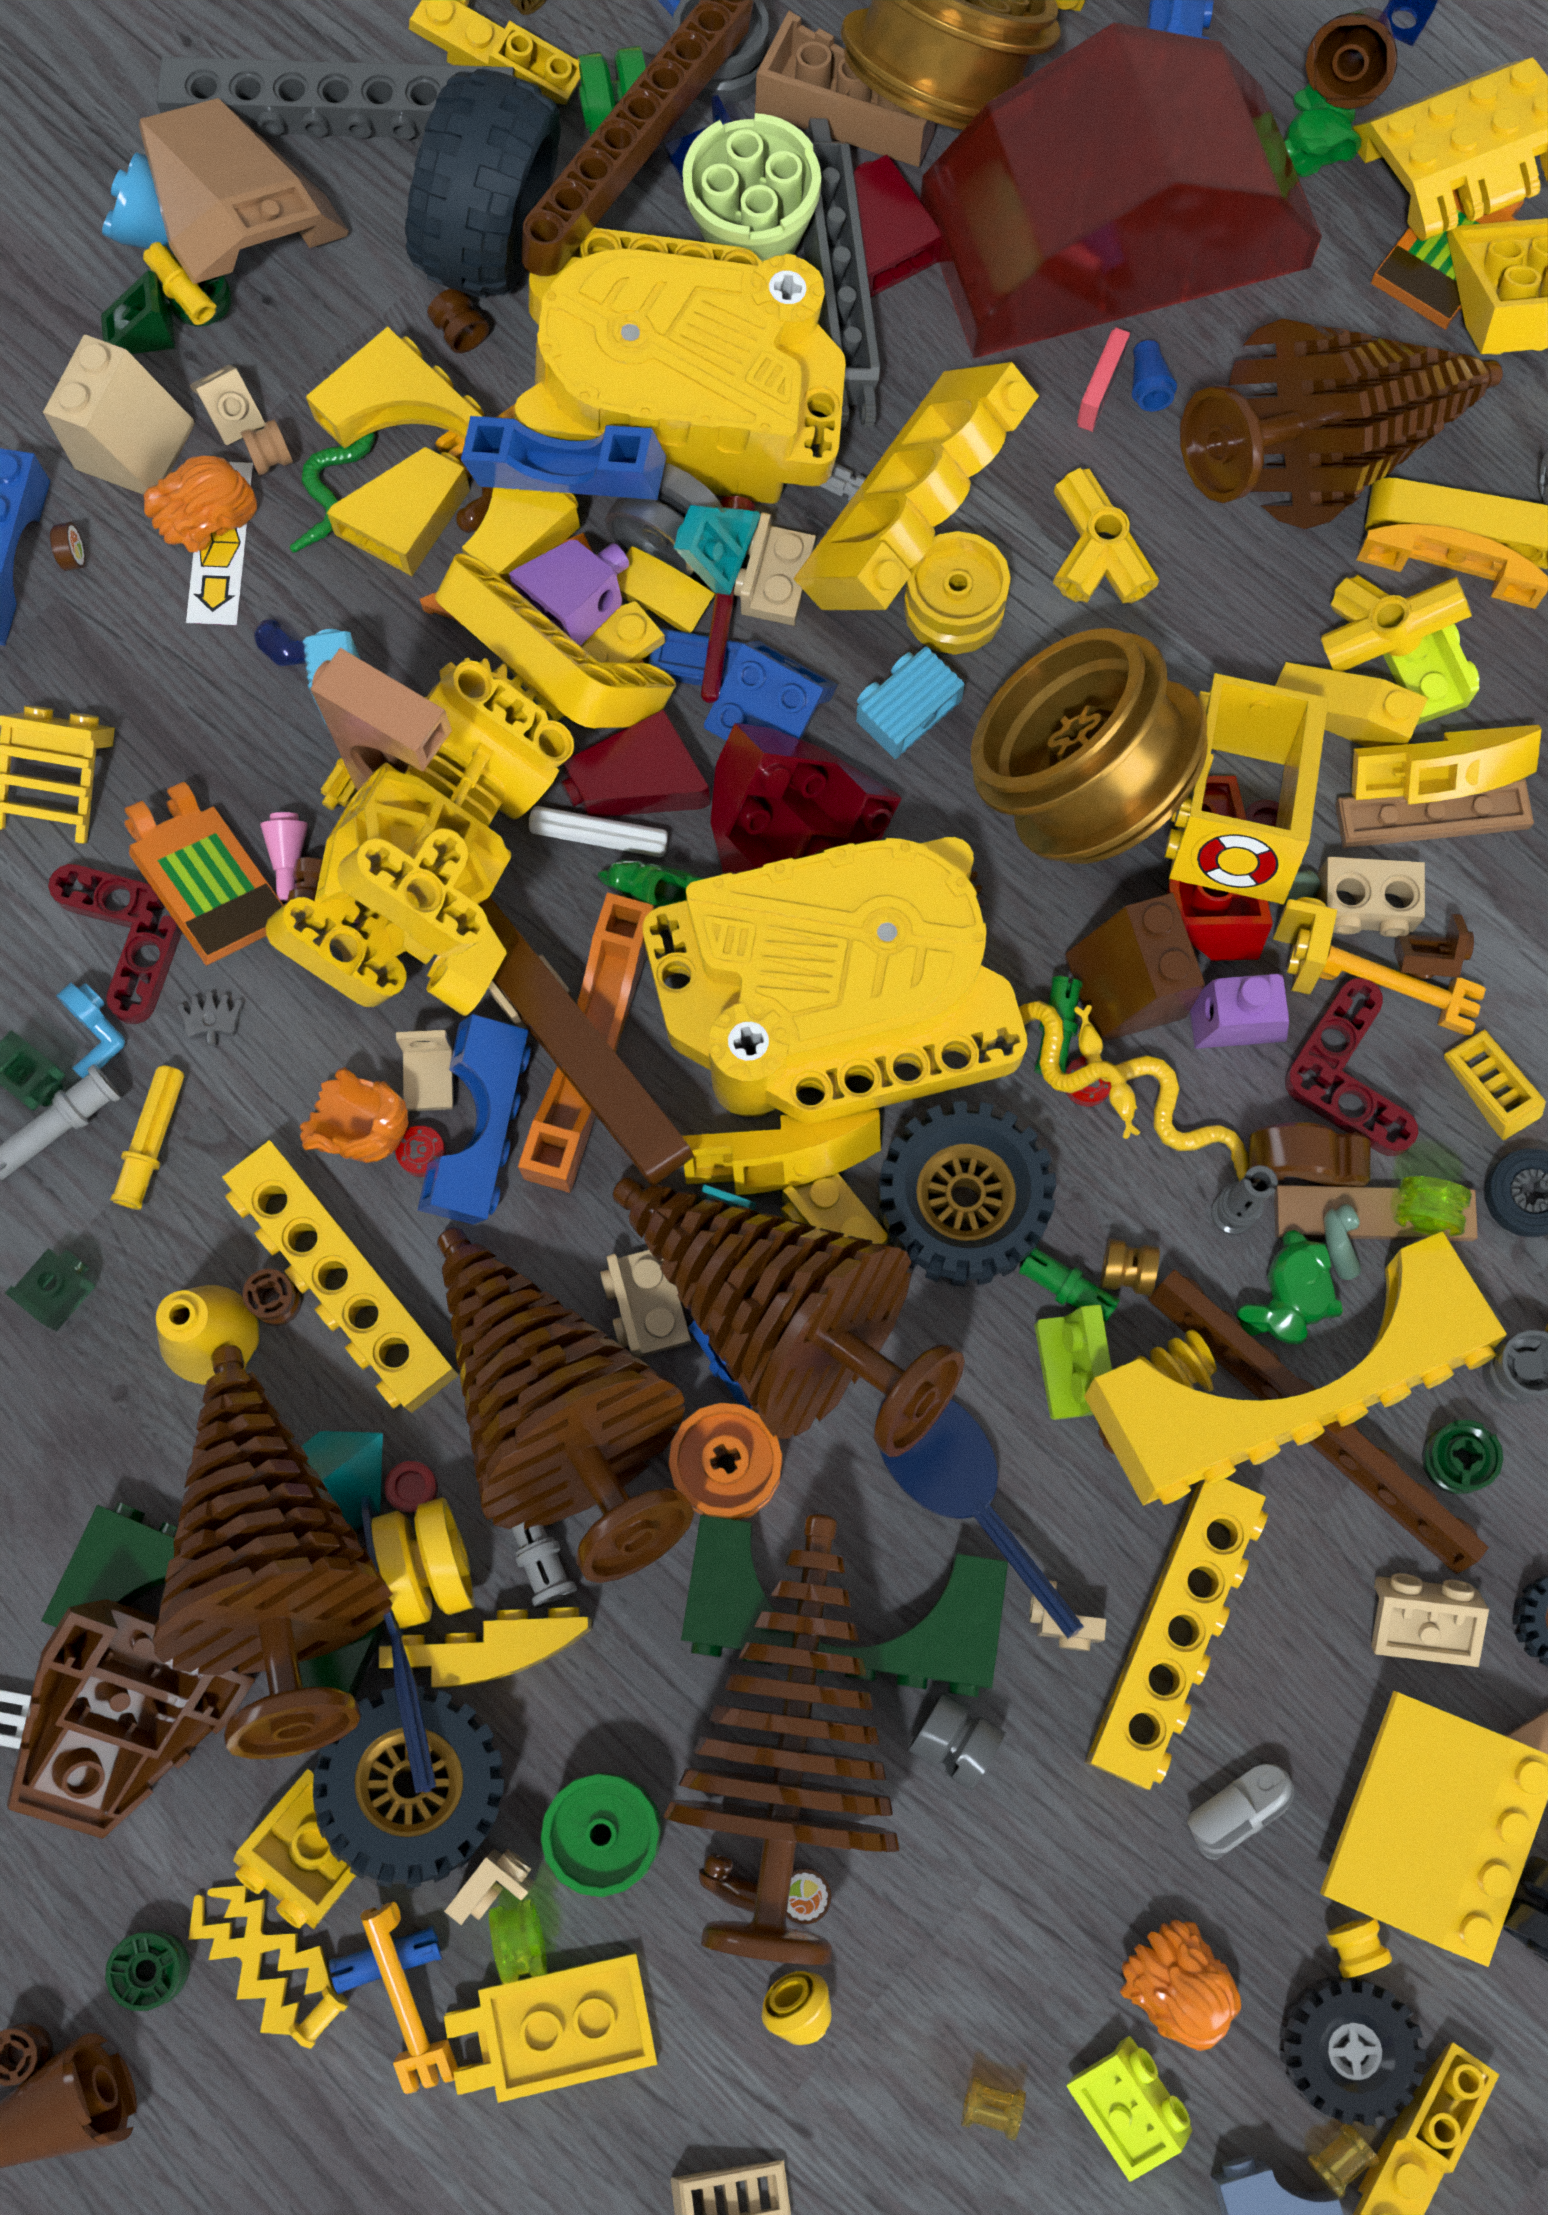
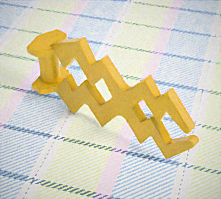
M245 1885L210 1888L207 1892L211 1897L231 1900L224 1918L247 1917L244 1938L232 1939L233 1922L205 1926V1898L203 1895H196L193 1901L188 1940L214 1938L208 1960L231 1957L241 1959L242 1968L236 2000L266 1998L260 2033L291 2035L301 2046L311 2049L316 2043V2038L340 2011H345L349 2003L342 1993L337 1994L333 1987L322 1946L298 1952V1933L266 1935L263 1932L266 1899L247 1902L248 1888ZM280 1949L277 1971L309 1968L304 1995L322 1991L324 1998L301 2024L296 2022L300 2002L283 2006L288 1978L260 1980L263 1953Z

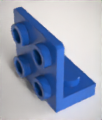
M759 640L742 643L720 689L719 698L714 702L704 722V728L726 741L734 723L772 728L801 740L817 706L831 700L838 684Z

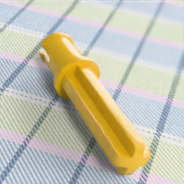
M163 1065L155 1071L129 1150L123 1151L121 1158L125 1161L114 1194L110 1198L111 1201L118 1205L141 1210L153 1170L160 1168L161 1163L157 1161V1157L184 1080V1073L177 1068Z

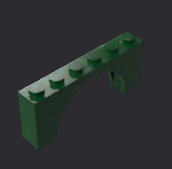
M117 1501L113 1510L97 1505L41 1621L56 1628L69 1607L103 1599H109L129 1607L147 1592L165 1584L168 1563L174 1558L173 1541L178 1527L164 1521L159 1530L142 1523L146 1513ZM376 1625L363 1637L328 1654L299 1662L303 1688L333 1687L349 1692L355 1698L385 1632V1628Z
M700 1515L681 1641L692 1643V1654L721 1658L723 1648L742 1651L746 1642L792 1648L794 1633L754 1627L762 1611L776 1613L777 1611L762 1591L753 1566L751 1555L752 1522ZM956 1554L953 1557L951 1571L940 1598L927 1616L913 1629L894 1640L869 1647L847 1648L819 1642L818 1652L862 1658L866 1676L845 1673L844 1677L875 1682L877 1672L897 1675L896 1685L927 1690L928 1680L949 1683L948 1693L978 1698L980 1688L991 1689L993 1687L1008 1561ZM742 1659L744 1662L773 1665V1663ZM817 1669V1673L824 1674V1670Z

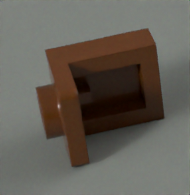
M1451 914L1446 938L1419 935L1397 936L1394 953L1401 973H1407L1419 979H1429L1433 976L1460 978L1463 961L1470 960L1473 953L1474 934L1472 931H1468L1462 914Z

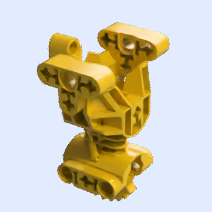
M465 658L457 666L450 662L439 671L441 681L424 698L445 709L452 729L449 736L423 772L409 765L403 774L390 764L385 763L365 781L352 797L327 838L315 901L306 897L292 899L277 910L267 921L266 936L278 951L364 1007L380 1005L404 988L407 979L406 970L397 956L407 951L424 964H427L434 954L438 955L427 974L430 980L426 990L462 1016H467L482 999L507 954L488 923L483 909L478 905L489 898L511 858V851L505 847L501 836L491 830L489 825L498 810L512 820L525 814L551 786L559 772L557 767L572 755L574 741L570 731L563 724L548 720L546 711L549 709L548 704L536 705L533 699L538 692L535 688L525 692L521 688L523 678L520 675H517L512 680L508 679L505 664L500 665L491 672L489 661L486 658L479 663L471 661L470 658ZM358 916L360 924L355 928L349 927ZM330 944L336 946L341 951L343 962L332 956Z

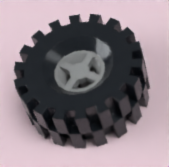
M1339 1976V1979L1333 1980L1326 1977L1318 1980L1319 1986L1314 1989L1305 1987L1298 1993L1302 1998L1296 2006L1290 2003L1285 2014L1289 2015L1290 2018L1287 2027L1281 2025L1279 2037L1284 2040V2049H1279L1281 2062L1287 2065L1289 2072L1285 2074L1291 2085L1298 2089L1299 2095L1310 2105L1329 2118L1331 2116L1341 2123L1353 2125V2121H1356L1364 2126L1375 2125V2118L1382 2116L1389 2120L1398 2115L1394 2108L1399 2103L1405 2106L1410 2104L1414 2099V2096L1408 2093L1413 2083L1421 2086L1424 2074L1417 2070L1419 2062H1426V2050L1418 2045V2038H1422L1423 2035L1420 2026L1413 2023L1410 2019L1412 2012L1404 2003L1399 2002L1395 1998L1396 1995L1364 1979L1360 1980L1354 1977L1343 1978ZM1348 2034V2041L1345 2042L1343 2047H1338L1346 2040V2035Z

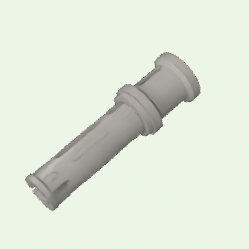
M93 1064L88 1068V1075L66 1092L60 1089L55 1093V1097L52 1099V1106L0 1145V1184L5 1178L71 1127L76 1130L79 1127H85L89 1123L88 1117L110 1100L116 1103L122 1098L114 1084L97 1065Z
M523 1522L511 1528L520 1549L516 1552L517 1557L515 1560L518 1567H524L535 1596L532 1598L534 1608L561 1600L577 1590L575 1582L568 1581L557 1553L561 1550L558 1541H555L554 1537L547 1536L544 1526L536 1525L524 1530Z

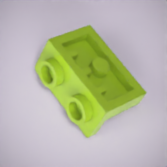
M1101 1305L1080 1307L1065 1317L1040 1319L1034 1324L1049 1415L1052 1420L1094 1416L1084 1395L1095 1377L1112 1371Z

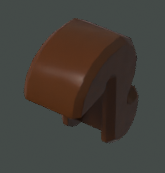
M1287 1122L1267 1125L1254 1130L1250 1134L1248 1170L1254 1166L1262 1165L1272 1169L1276 1174L1277 1180H1283L1285 1177L1292 1176L1332 1187H1364L1371 1181V1140L1358 1132L1337 1134L1330 1127L1322 1124Z

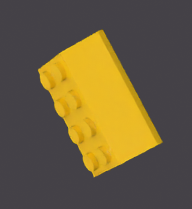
M1533 57L1501 65L1353 125L1354 130L1362 138L1358 154L1366 164L1384 157L1411 195L1407 223L1421 241L1437 236L1443 230L1447 232L1458 227L1459 218L1452 190L1458 188L1464 214H1466L1469 220L1474 221L1481 218L1483 214H1491L1523 201L1526 197L1530 198L1539 194L1541 185L1538 178L1539 174L1535 156L1540 155L1544 176L1548 182V76Z

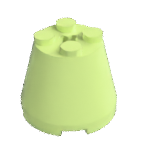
M755 113L754 119L737 120L724 125L719 120L698 135L686 154L683 165L684 196L687 206L707 243L749 249L763 262L774 256L794 255L819 201L821 192L820 166L813 151V144L809 138L796 126L781 118Z

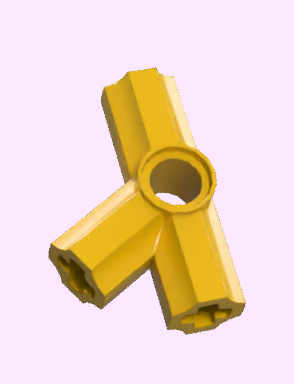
M1080 467L1068 473L1063 480L1055 485L1054 494L1081 537L1056 574L1053 584L1058 587L1063 596L1074 602L1083 601L1087 603L1103 577L1106 576L1122 604H1132L1144 598L1151 590L1157 587L1159 579L1129 532L1130 522L1127 515L1111 504L1090 469H1081ZM1107 532L1113 535L1114 539H1103L1097 533Z
M1357 575L1350 579L1346 577L1335 589V596L1330 604L1336 614L1350 623L1321 635V641L1333 670L1343 672L1385 653L1391 656L1407 655L1420 645L1424 636L1469 618L1472 614L1457 576L1405 599L1399 595H1388Z

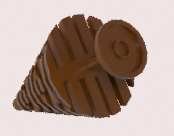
M1281 318L1257 328L1243 344V346L1276 344V353L1259 358L1235 361L1228 384L1277 383V391H1265L1256 393L1254 396H1242L1234 388L1214 385L1195 392L1185 406L1180 423V448L1185 468L1195 487L1208 499L1219 503H1227L1243 498L1249 492H1292L1293 503H1271L1260 506L1279 522L1308 529L1331 522L1347 507L1361 498L1356 496L1365 490L1364 486H1369L1377 480L1384 478L1386 474H1390L1398 464L1406 461L1416 450L1423 447L1435 435L1444 429V424L1455 421L1466 412L1467 408L1477 403L1485 395L1486 389L1497 386L1503 378L1502 366L1495 360L1482 362L1479 358L1471 355L1389 340L1361 332H1349V330L1324 327ZM1284 454L1285 460L1266 463L1267 466H1263L1264 455Z
M631 1177L621 1179L614 1187L612 1194L614 1201L624 1209L631 1210L629 1223L641 1238L645 1237L644 1240L651 1254L659 1262H661L662 1258L664 1259L660 1267L662 1273L669 1283L676 1286L679 1292L677 1296L686 1309L692 1310L691 1315L704 1335L709 1336V1343L717 1356H720L722 1361H725L727 1371L733 1380L742 1387L744 1395L753 1409L757 1408L759 1411L758 1415L773 1437L776 1434L778 1439L791 1438L792 1434L797 1436L810 1429L815 1417L820 1422L839 1404L851 1379L855 1385L859 1378H862L887 1396L876 1418L873 1437L878 1448L889 1457H898L910 1450L927 1434L942 1415L962 1377L965 1363L962 1352L951 1345H936L923 1352L906 1370H903L879 1353L894 1328L908 1294L912 1273H906L911 1264L907 1251L888 1244H874L872 1240L849 1235L848 1237H843L845 1233L823 1228L818 1230L815 1229L816 1226L793 1220L788 1222L787 1219L767 1213L762 1215L749 1208L737 1206V1208L731 1207L725 1202L715 1199H705L702 1201L698 1195L685 1191L684 1193L678 1192L676 1194L672 1188L659 1184L645 1190L642 1184Z
M453 1227L445 1230L438 1237L437 1246L446 1258L442 1266L444 1286L449 1289L446 1293L449 1313L453 1315L450 1320L453 1340L457 1342L455 1346L458 1368L461 1370L459 1376L462 1395L465 1397L466 1419L470 1426L471 1448L475 1455L474 1465L476 1478L479 1483L481 1508L486 1519L492 1518L493 1525L506 1529H511L524 1522L525 1530L536 1525L545 1526L553 1524L597 1504L603 1516L590 1527L579 1542L575 1559L586 1580L604 1583L619 1580L640 1571L661 1558L679 1542L691 1526L694 1516V1510L682 1492L664 1488L646 1491L630 1498L624 1489V1486L649 1467L643 1461L663 1452L676 1434L671 1427L682 1422L685 1407L681 1405L685 1403L682 1391L675 1387L676 1385L667 1378L657 1374L645 1362L637 1357H633L632 1353L614 1340H610L597 1327H593L585 1322L583 1317L575 1311L564 1308L554 1296L546 1291L542 1292L532 1281L519 1274L509 1265L493 1259L496 1255L479 1243L471 1244L462 1229Z
M224 1345L215 1349L211 1356L215 1375L207 1380L202 1401L206 1405L199 1413L196 1428L199 1433L196 1436L192 1462L188 1468L184 1488L189 1486V1489L184 1494L180 1509L179 1525L173 1541L174 1558L168 1563L165 1578L166 1585L160 1603L159 1619L155 1626L152 1644L155 1643V1656L163 1664L173 1658L172 1668L188 1673L199 1668L198 1674L223 1675L237 1665V1675L266 1671L270 1695L246 1705L232 1716L225 1729L224 1738L226 1748L232 1755L246 1759H275L299 1755L322 1748L342 1739L357 1727L361 1716L359 1706L349 1692L333 1687L303 1688L299 1662L328 1654L363 1637L384 1620V1615L388 1614L393 1605L389 1599L393 1593L379 1571L377 1572L364 1547L361 1549L357 1534L350 1523L347 1524L344 1517H342V1510L336 1501L333 1500L330 1493H328V1489L319 1474L308 1464L307 1460L309 1458L305 1451L291 1440L295 1437L294 1434L279 1418V1413L265 1395V1389L253 1371L247 1374L245 1369H243L244 1360L240 1348L234 1345Z
M815 1513L807 1516L804 1536H806L805 1550H791L785 1566L802 1569L801 1582L780 1580L771 1594L772 1597L798 1601L796 1615L762 1611L754 1626L768 1630L794 1633L792 1648L746 1642L739 1656L742 1659L788 1665L786 1681L731 1674L724 1689L784 1698L782 1713L716 1705L708 1720L721 1724L779 1732L778 1745L725 1738L700 1737L693 1752L730 1761L775 1767L774 1776L686 1768L679 1782V1786L688 1787L693 1790L767 1802L768 1809L709 1801L671 1800L663 1815V1818H668L667 1820L681 1824L764 1839L752 1921H711L703 1928L701 1946L742 1957L804 1965L830 1964L832 1947L825 1937L802 1930L787 1928L786 1926L796 1843L874 1852L900 1851L897 1833L894 1831L862 1823L800 1813V1808L805 1807L863 1815H893L890 1797L885 1795L803 1781L804 1772L870 1780H886L883 1762L842 1754L807 1750L808 1737L879 1745L876 1727L811 1717L813 1702L873 1710L870 1693L815 1685L817 1669L866 1676L862 1658L818 1652L820 1637L860 1642L855 1624L822 1619L824 1605L851 1608L848 1590L826 1586L827 1573L846 1574L843 1557L831 1554L832 1540H835L837 1521L828 1514Z

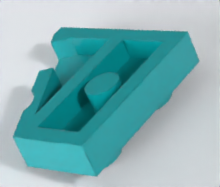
M690 505L683 523L678 528L673 548L714 593L730 595L761 514L758 511Z

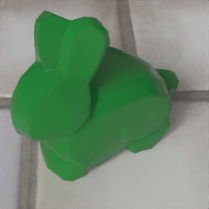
M1308 82L1304 89L1294 95V107L1300 112H1298L1289 125L1283 143L1279 144L1275 150L1277 158L1283 162H1288L1291 165L1292 171L1300 177H1307L1318 172L1321 166L1340 160L1344 162L1352 160L1361 148L1362 138L1352 125L1356 118L1355 108L1347 109L1332 106L1326 102V98L1317 90L1314 91Z
M628 860L616 861L612 863L609 870L598 872L599 879L605 885L613 888L626 898L654 905V909L687 901V886L694 881L705 879L669 866L643 864L641 861Z
M1290 1230L1285 1231L1283 1236L1284 1246L1273 1258L1267 1275L1273 1300L1267 1305L1244 1304L1237 1310L1236 1317L1241 1323L1242 1329L1250 1336L1269 1331L1280 1341L1288 1344H1301L1306 1341L1308 1336L1306 1325L1317 1324L1324 1318L1340 1317L1343 1313L1341 1301L1335 1297L1329 1272L1331 1262L1326 1245L1324 1243L1310 1242L1302 1233Z

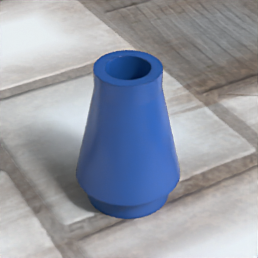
M1153 340L1142 341L1133 349L1132 398L1145 411H1159L1165 409L1173 402L1177 383L1161 353L1160 345Z

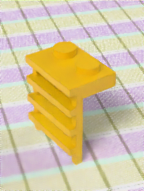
M25 705L24 712L0 715V829H5L6 813L74 824L76 825L75 842L87 843L96 749L113 746L115 727L99 725L98 716L70 713V719L67 720L53 717L54 710L51 708ZM13 756L82 768L80 784L10 773L11 758ZM9 785L78 796V813L8 801Z

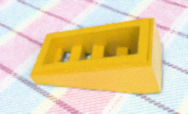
M1485 1029L1444 1054V1059L1487 1122L1502 1140H1506L1543 1115L1546 1104L1545 1099ZM1485 1052L1488 1056L1487 1059L1471 1069L1467 1066L1466 1062ZM1495 1068L1499 1072L1498 1075L1485 1083L1479 1080V1078ZM1508 1085L1511 1091L1498 1099L1493 1097V1093ZM1520 1102L1521 1105L1517 1108L1513 1109L1508 1113L1505 1111L1509 1107Z

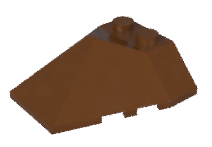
M109 1599L69 1607L40 1655L8 1796V1810L101 1839L105 1838L153 1793L152 1786L173 1766L178 1769L191 1758L189 1752L211 1731L217 1734L228 1724L229 1719L235 1714L256 1680L252 1673L237 1675L238 1665L223 1675L198 1674L199 1668L191 1673L173 1669V1658L163 1664L154 1654L155 1643L152 1644L159 1618Z

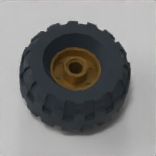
M477 68L474 72L459 71L447 80V85L441 89L437 96L436 104L429 115L424 129L425 133L421 146L418 149L407 202L408 213L405 220L407 255L414 267L427 274L428 280L470 295L487 298L491 294L504 296L514 290V287L522 279L525 266L522 263L523 222L552 185L557 166L558 145L561 134L559 109L551 98L542 94L538 85L498 71Z

